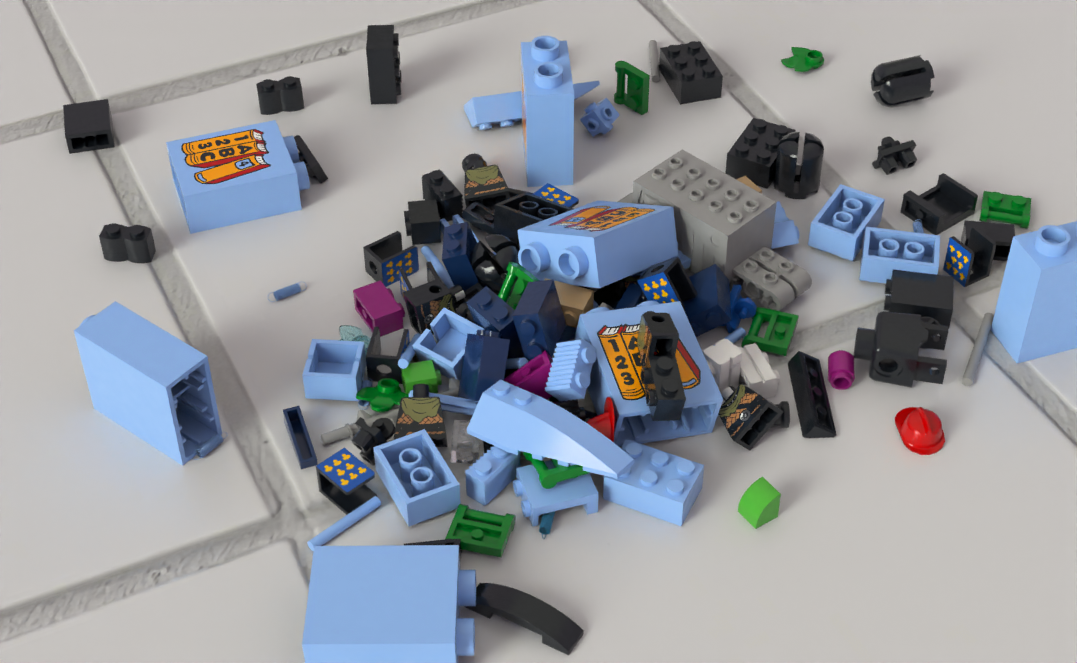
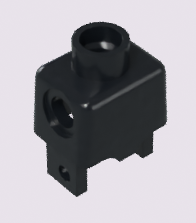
M883 311L878 313L874 329L857 328L853 356L856 359L870 360L869 377L874 381L912 388L913 380L943 384L947 360L918 356L919 347L944 350L949 326L921 323V315Z

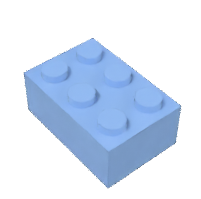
M840 184L811 222L808 245L853 261L863 247L866 227L877 228L880 224L885 199Z
M866 227L859 280L886 283V279H891L893 270L937 275L939 269L940 236Z
M425 429L373 447L376 471L409 527L455 510L461 504L460 484Z
M626 439L621 449L634 459V465L618 479L604 476L603 499L682 526L702 489L704 465Z

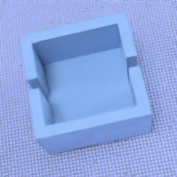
M443 308L430 323L438 343L436 344L431 330L426 328L412 346L419 362L432 360L434 369H439L440 374L449 379L454 377L460 381L467 333L476 334L477 330L485 331V329Z
M312 339L302 375L305 398L358 401L356 394L361 390L366 369L364 342Z

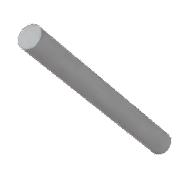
M986 313L981 323L962 379V383L965 386H970L973 383L994 318L992 313Z

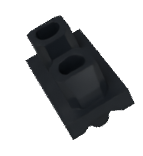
M890 136L883 138L881 146H878V158L872 162L875 169L881 167L887 175L897 171L899 168L897 162L899 161L906 169L913 167L917 161L913 152L916 143L914 140L900 144L898 140L894 141Z
M360 417L355 422L359 431L351 441L354 446L361 450L360 456L374 466L373 447L387 443V440L395 432V426L390 419L380 418L369 427L365 420Z

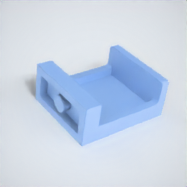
M551 460L545 461L548 469L555 468ZM533 464L516 468L517 480H513L514 492L516 497L521 496L523 515L525 518L529 517L532 526L538 525V517L541 514L579 505L584 506L587 515L598 512L599 493L590 473L559 481L553 488L545 489L539 481V474Z

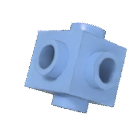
M605 98L597 104L593 102L584 109L586 113L580 118V121L594 137L599 133L604 135L613 128L612 123L620 114L610 101Z

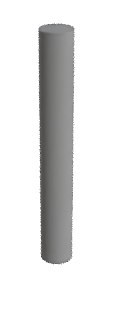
M651 40L649 42L651 76L653 82H659L660 70L657 42Z

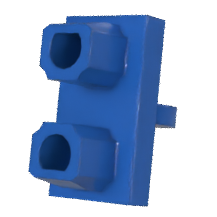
M733 285L730 292L732 320L721 325L726 326L729 333L738 329L741 319L752 318L757 310V306L751 298H742L740 294L741 285Z

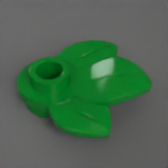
M792 47L793 56L781 59V62L786 67L794 68L798 72L816 69L824 64L823 54L820 51L802 47Z
M385 378L379 380L376 387H365L358 391L356 399L370 401L371 409L376 412H386L391 410L395 404L400 405L401 398L408 397L409 395L401 391L397 380Z

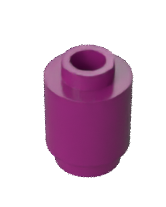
M835 351L828 357V381L835 389H848L855 379L854 356L847 351Z

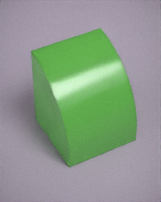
M761 477L743 494L738 505V512L757 529L778 517L781 494L764 477Z

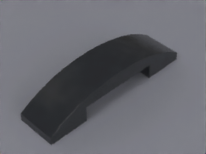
M479 583L476 587V606H464L489 619L493 614H496L542 635L543 644L567 655L574 649L584 632L569 617L546 602L523 591L504 585Z

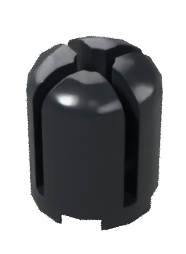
M921 55L879 64L871 74L872 91H876L873 95L877 102L889 107L931 97L934 90L930 91L931 79L935 77L929 60L924 61L920 57Z
M791 132L783 136L778 143L773 184L774 189L777 187L785 193L787 198L806 199V195L815 191L817 193L819 190L824 146L818 137L805 132L801 165H796L800 132Z
M492 234L486 236L485 239L496 255L479 241L472 250L470 260L472 268L475 270V275L496 295H499L508 273L506 269L509 262L519 264L518 253L520 248L509 237L502 234Z

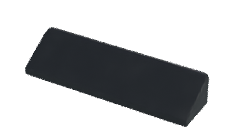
M798 351L788 362V369L802 436L804 438H834L836 430L820 360Z

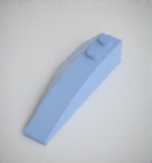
M591 81L573 84L574 101L600 85V82ZM522 92L471 98L464 105V111L472 128L479 127V130H487L493 128L492 125L500 124L501 127H508L514 125L513 122L522 120Z
M499 380L482 393L467 427V434L509 453L517 455L520 451L531 453L533 459L541 461L545 457L558 460V465L569 467V465L583 466V471L616 479L634 465V459L588 423L560 406L503 380Z

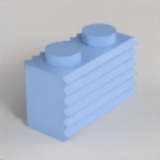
M584 339L559 342L556 344V352L553 353L554 358H552L551 372H549L550 377L547 378L548 382H546L547 387H545V391L559 401L584 399L586 389L590 385L592 365L596 360V348Z
M496 446L490 447V450H487V453H483V456H480V459L476 460L473 466H469V469L465 470L467 496L484 506L487 505L517 477L516 468H519L521 465V456L509 453Z

